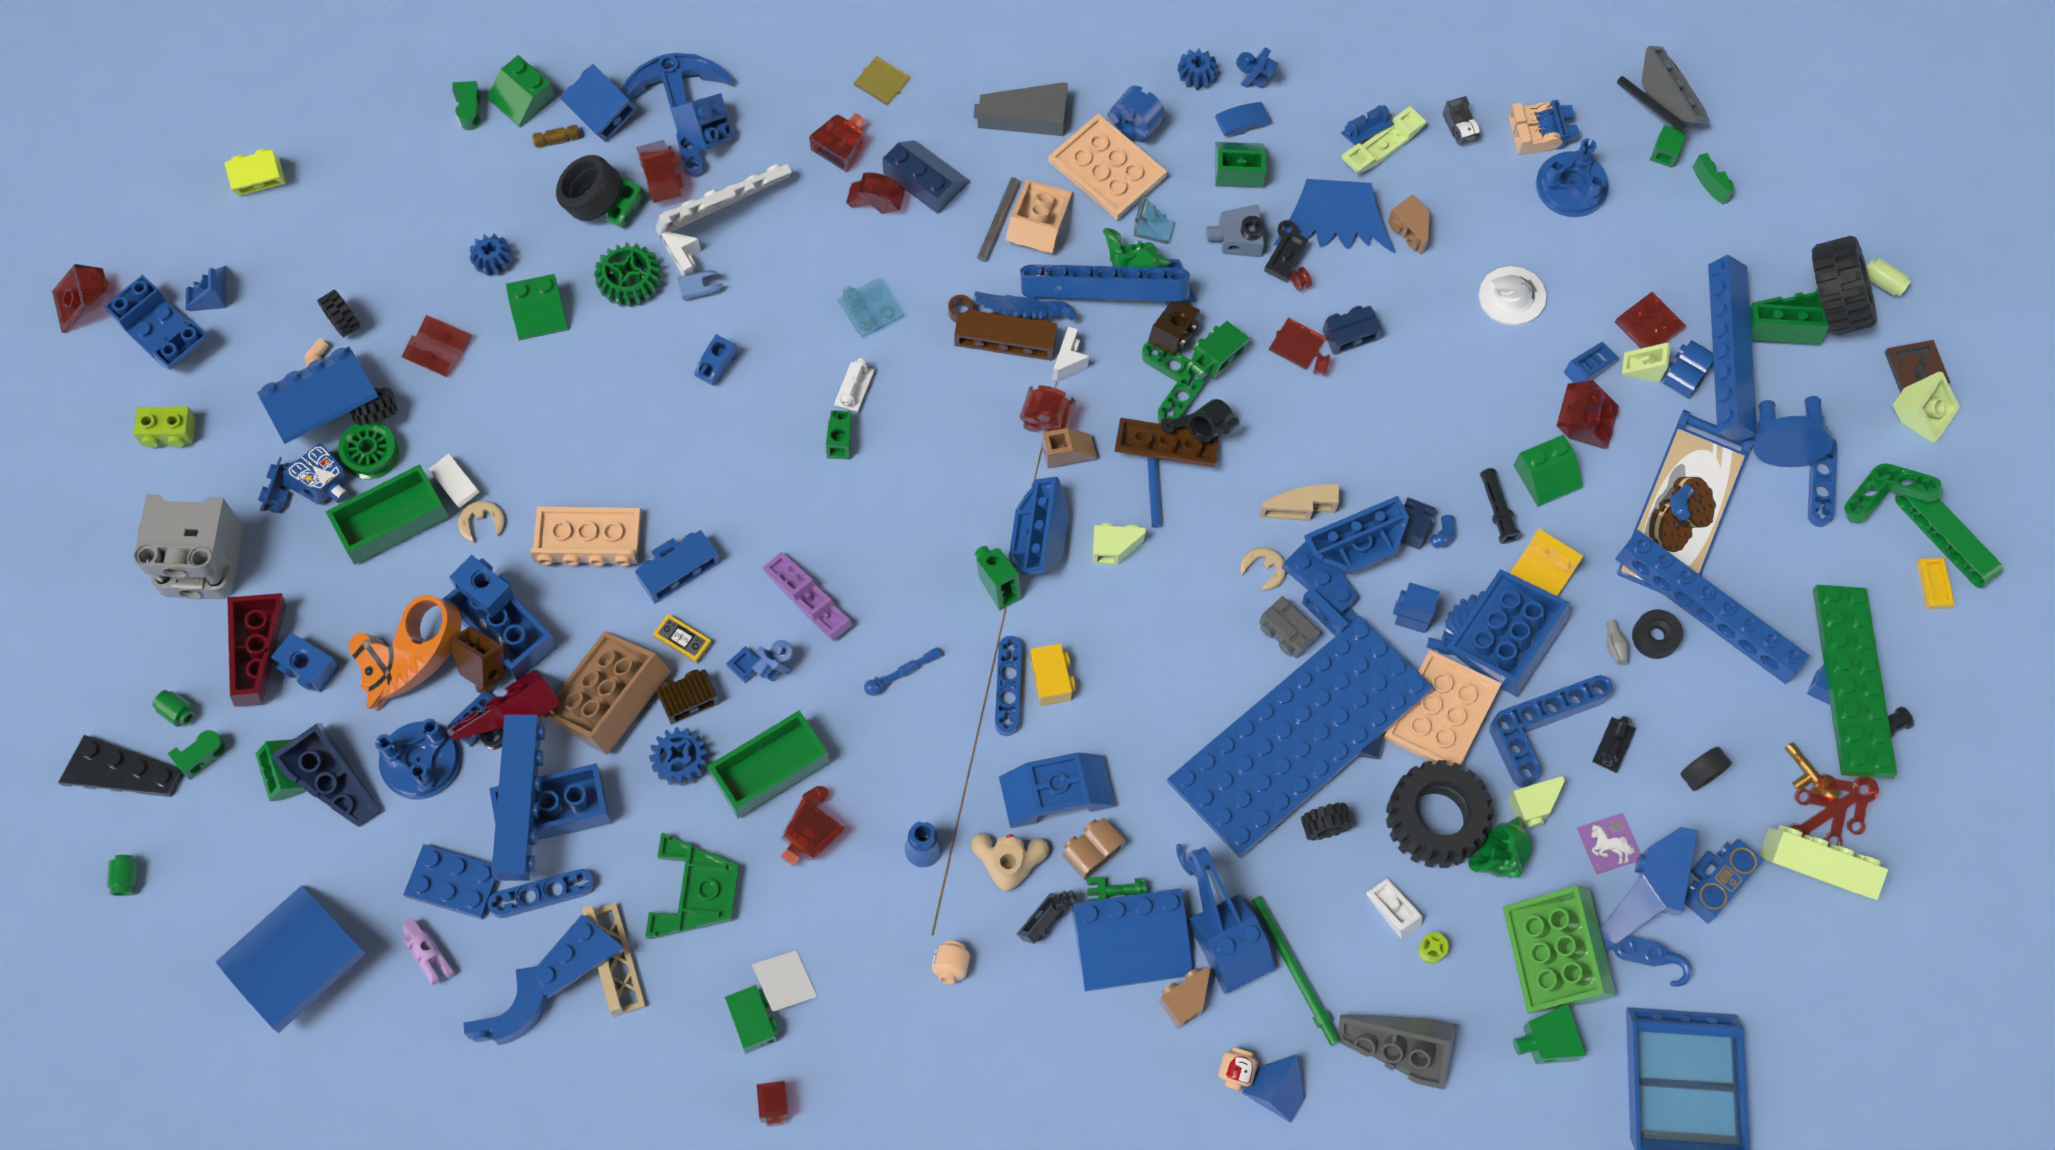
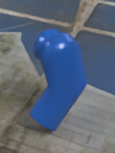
M1685 484L1670 499L1672 513L1679 521H1684L1690 516L1687 500L1694 494V490L1688 484Z

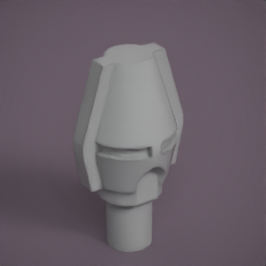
M1608 621L1606 623L1608 629V651L1617 664L1626 665L1629 663L1628 642L1625 636L1622 635V632L1619 631L1616 621Z

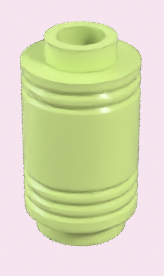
M1878 258L1877 261L1872 259L1867 265L1870 282L1892 296L1897 295L1900 297L1911 282L1908 279V275L1900 272V270L1881 260V258Z

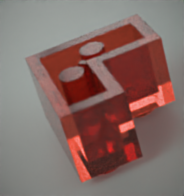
M664 140L636 147L653 203L682 196L680 188H683L684 185L680 173L676 174L673 165L677 164V159L671 145L667 146Z

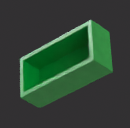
M420 464L325 511L354 565L448 518L440 499Z
M800 710L707 767L711 778L736 817L740 818L828 764L829 757L828 752Z

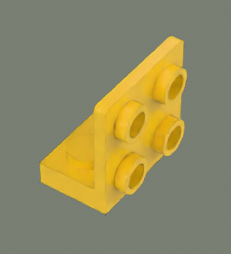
M1538 529L1510 574L1558 596L1583 555L1543 530Z

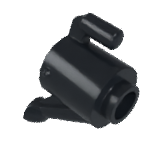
M1219 399L1210 400L1192 414L1177 419L1163 418L1161 421V426L1165 433H1171L1177 427L1187 426L1191 435L1196 440L1204 443L1213 440L1219 434L1230 433L1240 424L1239 420L1233 417L1230 407Z

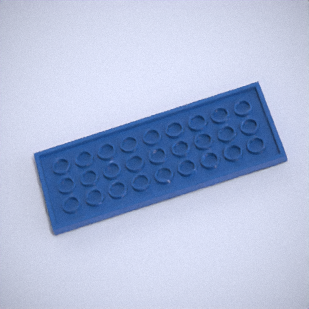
M1359 616L1167 778V783L1190 805L1222 841L1241 858L1359 756L1363 750L1433 692L1434 687L1373 627Z

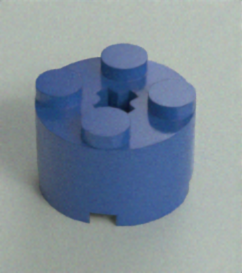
M1136 85L1130 86L1111 107L1107 117L1129 140L1145 141L1164 120L1163 114L1165 110L1160 100L1153 93L1149 92L1146 94L1141 91L1143 87Z

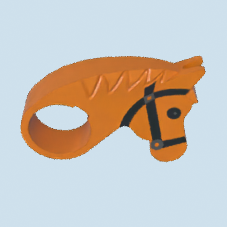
M422 595L413 599L403 612L393 644L390 647L385 646L380 638L362 632L356 633L351 638L349 652L362 671V685L360 687L368 693L367 709L374 708L375 711H379L389 698L399 696L416 687L430 677L445 662L452 652L449 638L458 634L462 626L460 612L453 603L431 595ZM439 606L443 617L442 626L434 638L425 642L420 632L422 618L429 609Z

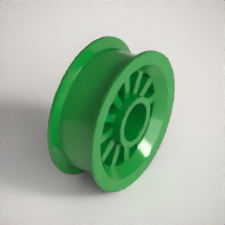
M377 421L374 424L368 423L367 425L353 424L342 434L338 444L339 456L345 467L352 475L360 479L372 480L383 477L395 467L399 458V446L393 433L386 425ZM373 448L372 451L365 453L366 449Z

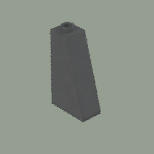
M1062 82L981 94L979 104L974 105V118H978V128L1063 136L1068 83Z

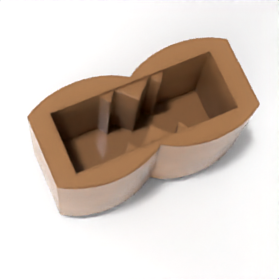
M1104 817L1099 821L1096 819L1092 820L1084 828L1085 833L1079 838L1076 836L1072 837L1064 845L1063 858L1084 880L1093 875L1104 863L1113 858L1125 846V839Z

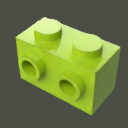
M188 406L137 407L133 435L141 446L155 448L158 445H169L172 447L193 445L196 417Z

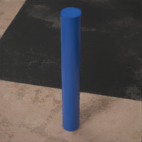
M1147 457L1151 525L1153 528H1159L1162 526L1157 458Z

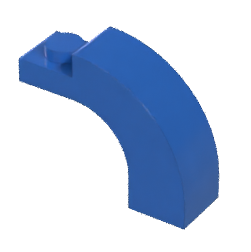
M537 966L516 969L517 994L513 1004L506 1012L493 1018L464 1022V1034L469 1039H473L474 1042L487 1041L490 1039V1036H493V1040L499 1046L513 1042L531 1030L542 1016L548 1001V997L526 980Z

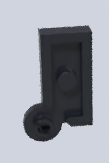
M1072 890L1068 892L1063 891L1058 896L1055 893H1049L1017 932V935L1023 941L1033 944L1042 940L1047 934V928L1050 924L1059 919L1064 910L1074 903L1077 894Z

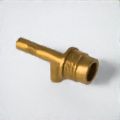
M1794 742L1785 747V750L1805 773L1792 782L1797 791H1800L1812 782L1814 787L1809 792L1814 794L1815 798L1824 807L1842 795L1837 785L1832 781L1831 775L1823 779Z

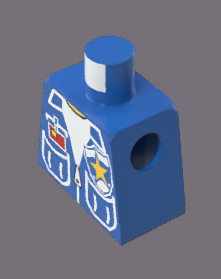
M320 442L283 471L285 485L316 504H322L329 497L337 503H342L348 497L349 492L343 488L346 483L343 468Z

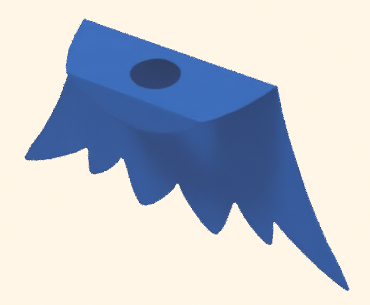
M1306 179L1301 196L1289 219L1297 226L1296 233L1302 231L1301 236L1308 238L1316 230L1320 247H1324L1336 233L1343 246L1347 249H1350L1356 233H1358L1360 239L1366 245H1369L1371 235L1386 249L1396 253L1381 220L1372 183ZM1290 227L1283 229L1285 233L1292 231ZM1280 236L1275 241L1274 246L1279 244L1282 239Z

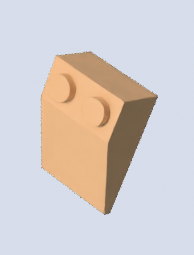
M1026 179L1010 217L1006 241L1013 242L1016 245L1031 247L1040 252L1053 253L1072 192Z

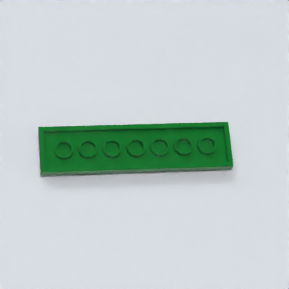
M1816 584L1813 588V596L1841 775L1894 779L1897 775V768L1867 588Z

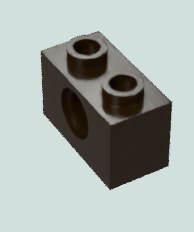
M1171 301L1153 324L1148 343L1174 356L1179 348L1183 349L1186 346L1190 337L1189 334L1194 335L1200 325V321L1197 320L1200 310L1184 301Z

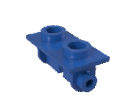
M1378 105L1375 109L1367 112V118L1361 115L1347 122L1345 130L1341 134L1354 145H1357L1394 125V122L1387 117V114H1389L1388 107L1386 105Z
M279 457L276 465L271 463L266 478L271 480L268 488L263 486L258 498V501L262 502L260 511L264 509L265 505L269 506V510L274 513H279L280 510L284 509L289 492L279 488L280 486L288 488L285 485L283 471L292 464L285 463V466L281 465V457Z

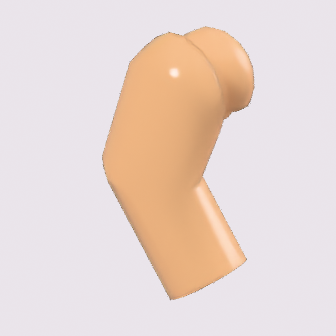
M319 338L305 354L306 367L314 360H322L321 355L329 347L324 340Z

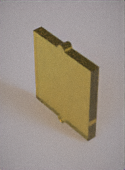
M876 56L867 68H863V73L856 79L854 86L888 105L897 94H901V89L910 80V76Z

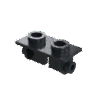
M1622 716L1621 719L1611 717L1592 760L1593 763L1617 773L1636 730L1632 726V720L1629 717Z

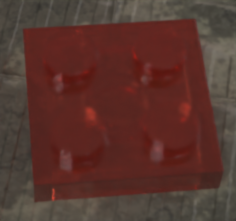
M1653 292L1617 317L1615 321L1621 330L1640 349L1667 343L1686 327Z

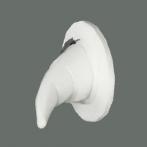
M1514 266L1498 268L1489 273L1481 283L1479 290L1480 304L1486 314L1501 324L1512 326L1527 324L1536 319L1545 307L1547 296L1543 283L1534 273Z

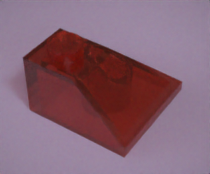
M74 264L52 290L62 333H67L106 293L108 281L105 279L103 268Z

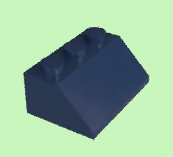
M915 140L898 142L882 158L883 174L937 214L969 183L966 177Z

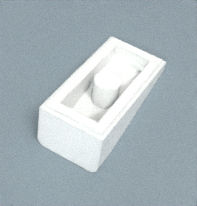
M1388 878L1366 892L1368 898L1401 939L1422 925V915Z

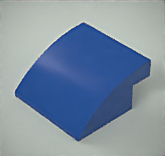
M301 885L216 961V964L271 1028L280 1033L366 953Z

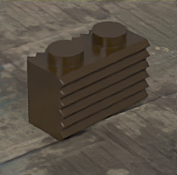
M698 669L692 670L685 675V678L676 682L674 680L667 681L660 686V689L656 690L670 724H674L720 703L705 669L701 671Z

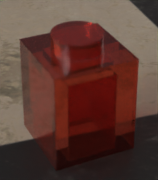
M785 1081L756 1084L761 1123H766L767 1126H779L784 1124L783 1120H790Z

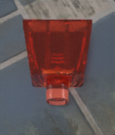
M854 113L849 120L840 115H834L810 135V150L847 173L865 143L864 131L861 129L865 124L864 118L857 113Z
M803 797L798 802L781 836V839L789 845L781 858L793 867L802 855L811 861L845 828Z

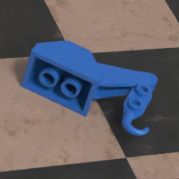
M1684 827L1678 828L1656 842L1643 854L1640 853L1635 865V872L1639 873L1638 881L1600 928L1605 951H1614L1615 955L1622 960L1654 967L1666 964L1679 965L1683 969V976L1677 981L1670 982L1671 986L1676 987L1685 985L1690 980L1692 975L1690 962L1684 956L1672 952L1659 942L1628 935L1660 912L1677 916L1683 911L1698 831Z
M1177 844L1176 853L1181 866L1189 876L1194 875L1197 878L1203 912L1189 918L1187 921L1224 995L1275 970L1268 940L1256 916L1239 895L1232 898L1229 897L1206 847L1190 851L1185 856L1182 845ZM1206 869L1221 901L1218 905L1215 903Z

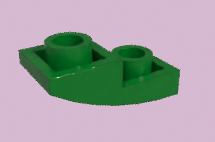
M1708 153L1700 154L1692 167L1697 178L1713 198L1722 205L1727 204L1734 191L1732 181L1728 179L1725 171L1716 173V165L1711 161Z

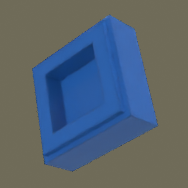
M745 646L726 664L746 684L756 674L751 666L758 657Z

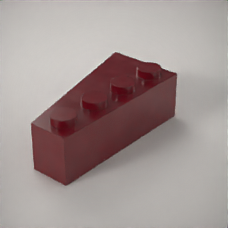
M282 593L227 597L230 698L234 707L262 705L273 662L271 657L276 650L286 609Z

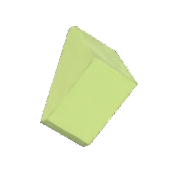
M1664 343L1624 352L1622 375L1660 382L1669 366L1671 345Z

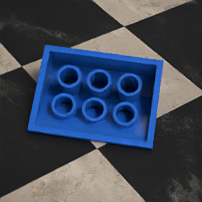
M350 346L338 348L330 356L322 360H314L309 363L308 367L300 371H292L284 379L276 383H268L257 392L284 444L379 397Z
M1500 569L1448 645L1447 650L1474 671L1502 683L1500 689L1517 697L1568 620L1569 602Z
M1181 888L1073 904L1072 917L1085 992L1182 978L1193 970Z

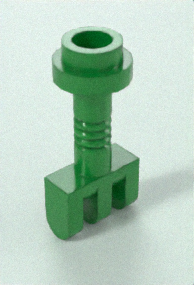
M1105 876L1086 879L1087 885L1098 886V888L1087 889L1088 896H1098V898L1088 899V902L1107 899V896L1147 893L1146 880H1141V878H1135V884H1121V886H1106Z

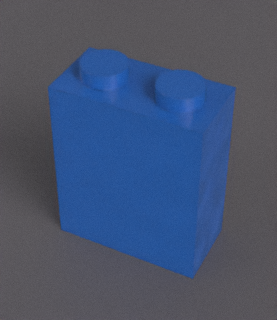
M594 64L586 68L580 78L573 85L569 86L560 98L605 142L638 109Z

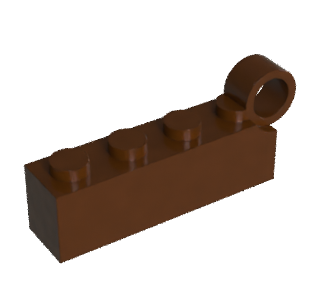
M955 295L949 300L948 315L952 321L956 322L954 346L1052 361L1057 335V323H1052L1045 319L1038 321L1027 319L1023 316H1006L999 312H980L973 308L972 300L966 295ZM957 305H964L968 310L964 313H958L953 308Z

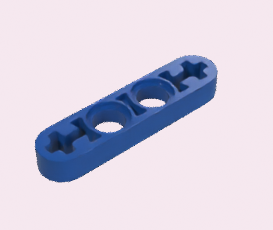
M1834 438L1833 447L1829 454L1821 460L1810 464L1807 515L1810 523L1817 527L1826 526L1834 517L1837 442ZM1817 465H1826L1829 469V473H1820L1817 470ZM1816 487H1824L1828 491V496L1822 497L1818 495ZM1821 504H1824L1822 507V515H1825L1824 518H1820V514L1817 513Z
M1015 636L1002 638L998 648L995 729L1002 736L1015 734L1019 724L1022 644ZM1008 644H1013L1015 649L1013 650L1012 661L1007 660V649L1005 648L1008 647ZM1010 667L1017 674L1013 679H1005L1002 676V671ZM1005 692H1010L1014 694L1015 701L1011 704H1005L1000 699L1001 695ZM1005 711H1010L1009 720L1011 723H1014L1010 724L1009 728H1004V725L999 723L1004 722Z
M578 869L497 891L489 897L488 908L495 917L507 918L586 896L593 891L595 881L587 870ZM580 877L589 880L585 883V888L580 889L578 885L570 886L572 892L568 893L566 880H569L570 885L578 883ZM554 883L562 885V892L556 897L548 895V888ZM525 891L535 892V900L530 904L521 902V895ZM515 894V901L518 907H515L513 903L505 904L502 911L494 907L498 905L499 899H503L504 902L513 901L511 895Z

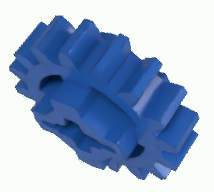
M675 727L673 734L665 730L666 737L661 738L657 736L658 746L651 745L650 747L651 751L655 753L649 755L650 762L654 763L651 766L653 772H658L657 775L660 780L667 777L669 785L674 780H677L679 786H682L684 779L692 783V776L694 774L699 777L702 775L699 768L707 767L706 761L703 760L708 757V752L703 750L706 747L704 740L699 741L698 733L690 736L689 728H686L684 733H680L679 728ZM694 749L696 750L695 761H693L691 758V755L694 753ZM664 751L667 757L663 760L664 763L662 764L661 756ZM676 754L679 755V756H681V755L683 754V756H684L683 758H679V757L674 758V756H675Z

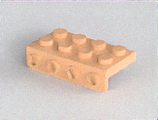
M537 506L534 544L530 552L533 562L540 565L563 563L568 566H575L578 563H589L593 566H602L604 563L623 567L637 564L641 510L640 508Z

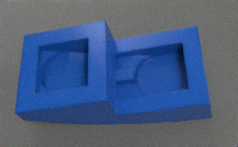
M1262 102L1236 106L1222 111L1215 116L1224 136L1244 134L1247 128L1266 127L1271 121Z

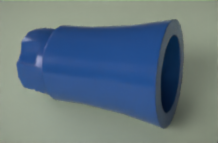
M918 821L909 830L908 840L905 844V855L915 866H932L941 857L942 844L932 824Z

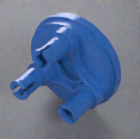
M1584 139L1579 150L1576 152L1558 153L1547 159L1540 167L1536 177V190L1541 201L1553 212L1567 217H1583L1592 214L1604 203L1608 193V179L1602 166L1593 159V153L1597 147L1594 140L1588 145L1590 139Z
M1810 396L1804 400L1806 416H1787L1776 419V404L1774 401L1764 400L1760 402V421L1758 423L1757 435L1753 441L1755 455L1761 461L1779 467L1804 466L1817 462L1828 455L1833 447V436L1825 423V417L1822 415L1821 398Z
M434 719L406 724L398 728L391 735L382 734L376 739L379 742H375V745L380 755L379 770L381 777L386 785L401 797L421 800L436 796L449 787L458 774L461 763L458 743L456 740H452L447 733V729L440 726Z

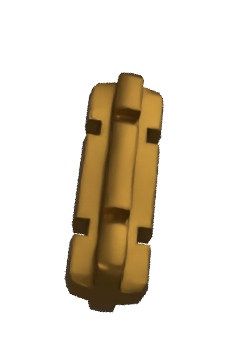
M577 125L567 126L568 129L561 127L547 130L545 134H542V132L532 134L534 146L542 147L545 146L544 143H548V145L567 141V138L571 140L580 138L579 128Z

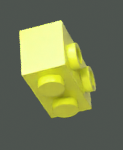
M260 149L253 155H238L232 157L230 161L224 162L231 190L238 196L286 184L279 156L273 150Z

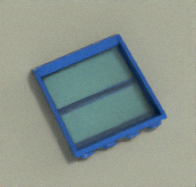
M1627 1008L1630 1139L1634 1149L1750 1150L1744 1028L1737 1015Z

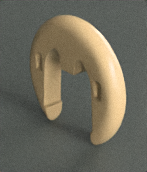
M477 501L469 504L463 509L458 519V528L461 535L474 543L471 535L470 519L472 516H476L477 520L484 519V513L488 512L493 517L498 537L503 530L505 522L502 510L496 504L489 501Z
M1260 547L1252 549L1241 561V575L1256 560L1264 558L1263 566L1267 569L1274 566L1276 572L1260 590H1271L1279 586L1286 575V571L1281 568L1285 562L1282 556L1270 548Z

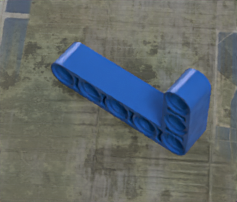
M1602 675L1594 676L1501 710L1496 714L1489 726L1490 735L1515 785L1521 788L1531 786L1541 772L1540 764L1525 733L1600 706L1606 701L1613 690V685L1609 678ZM1593 687L1600 688L1603 694H1597ZM1569 696L1577 697L1580 703H1574ZM1545 704L1554 706L1556 712L1549 711ZM1522 713H1528L1533 720L1524 719ZM1498 722H1505L1509 729H1502ZM1509 745L1517 746L1520 749V753L1511 751ZM1520 769L1529 770L1532 777L1524 776Z

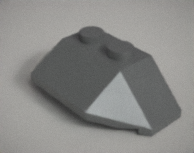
M1648 46L1646 48L1641 81L1646 89L1645 93L1683 122L1708 123L1710 119L1705 108L1677 65L1669 58L1666 50L1659 46Z

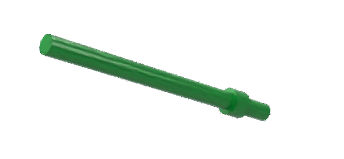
M1262 897L1254 898L1252 903L1314 1015L1312 1017L1317 1028H1321L1330 1046L1338 1044L1340 1039L1330 1023L1332 1021L1327 1010L1324 1011Z

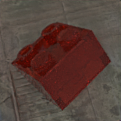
M1594 380L1568 383L1556 426L1571 440L1608 449L1619 406Z

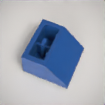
M721 93L670 108L677 132L702 151L735 140L733 128L730 124Z

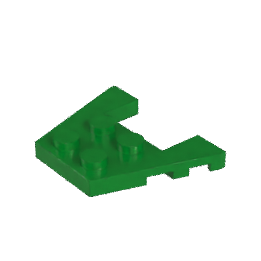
M661 833L658 859L684 861L685 867L678 914L649 912L645 934L646 939L732 921L739 866L710 852H704L695 848L687 842H681L672 838L671 835Z

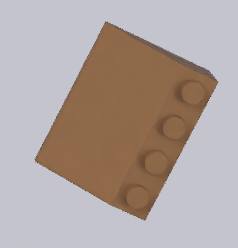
M604 631L555 694L560 705L555 707L556 711L546 718L587 745L608 755L671 670L656 653Z

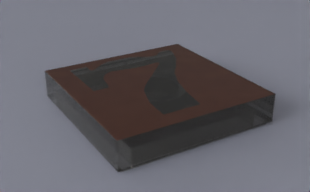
M1934 340L1887 348L1884 352L1900 393L1905 387L1937 372H1943L1948 384L1951 383Z

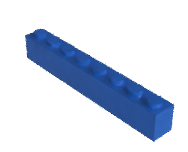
M1726 255L1708 264L1717 433L1735 443H1739L1757 435L1748 275L1745 264L1730 255Z

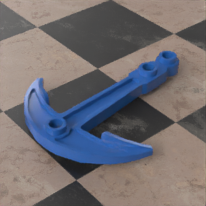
M670 53L657 56L640 65L627 78L621 91L631 100L646 91L645 86L662 81L670 108L687 103L682 82L683 76L700 75L701 80L718 81L729 85L733 82V79L714 61L696 54ZM677 132L676 137L684 170L690 176H698L703 171L700 150Z

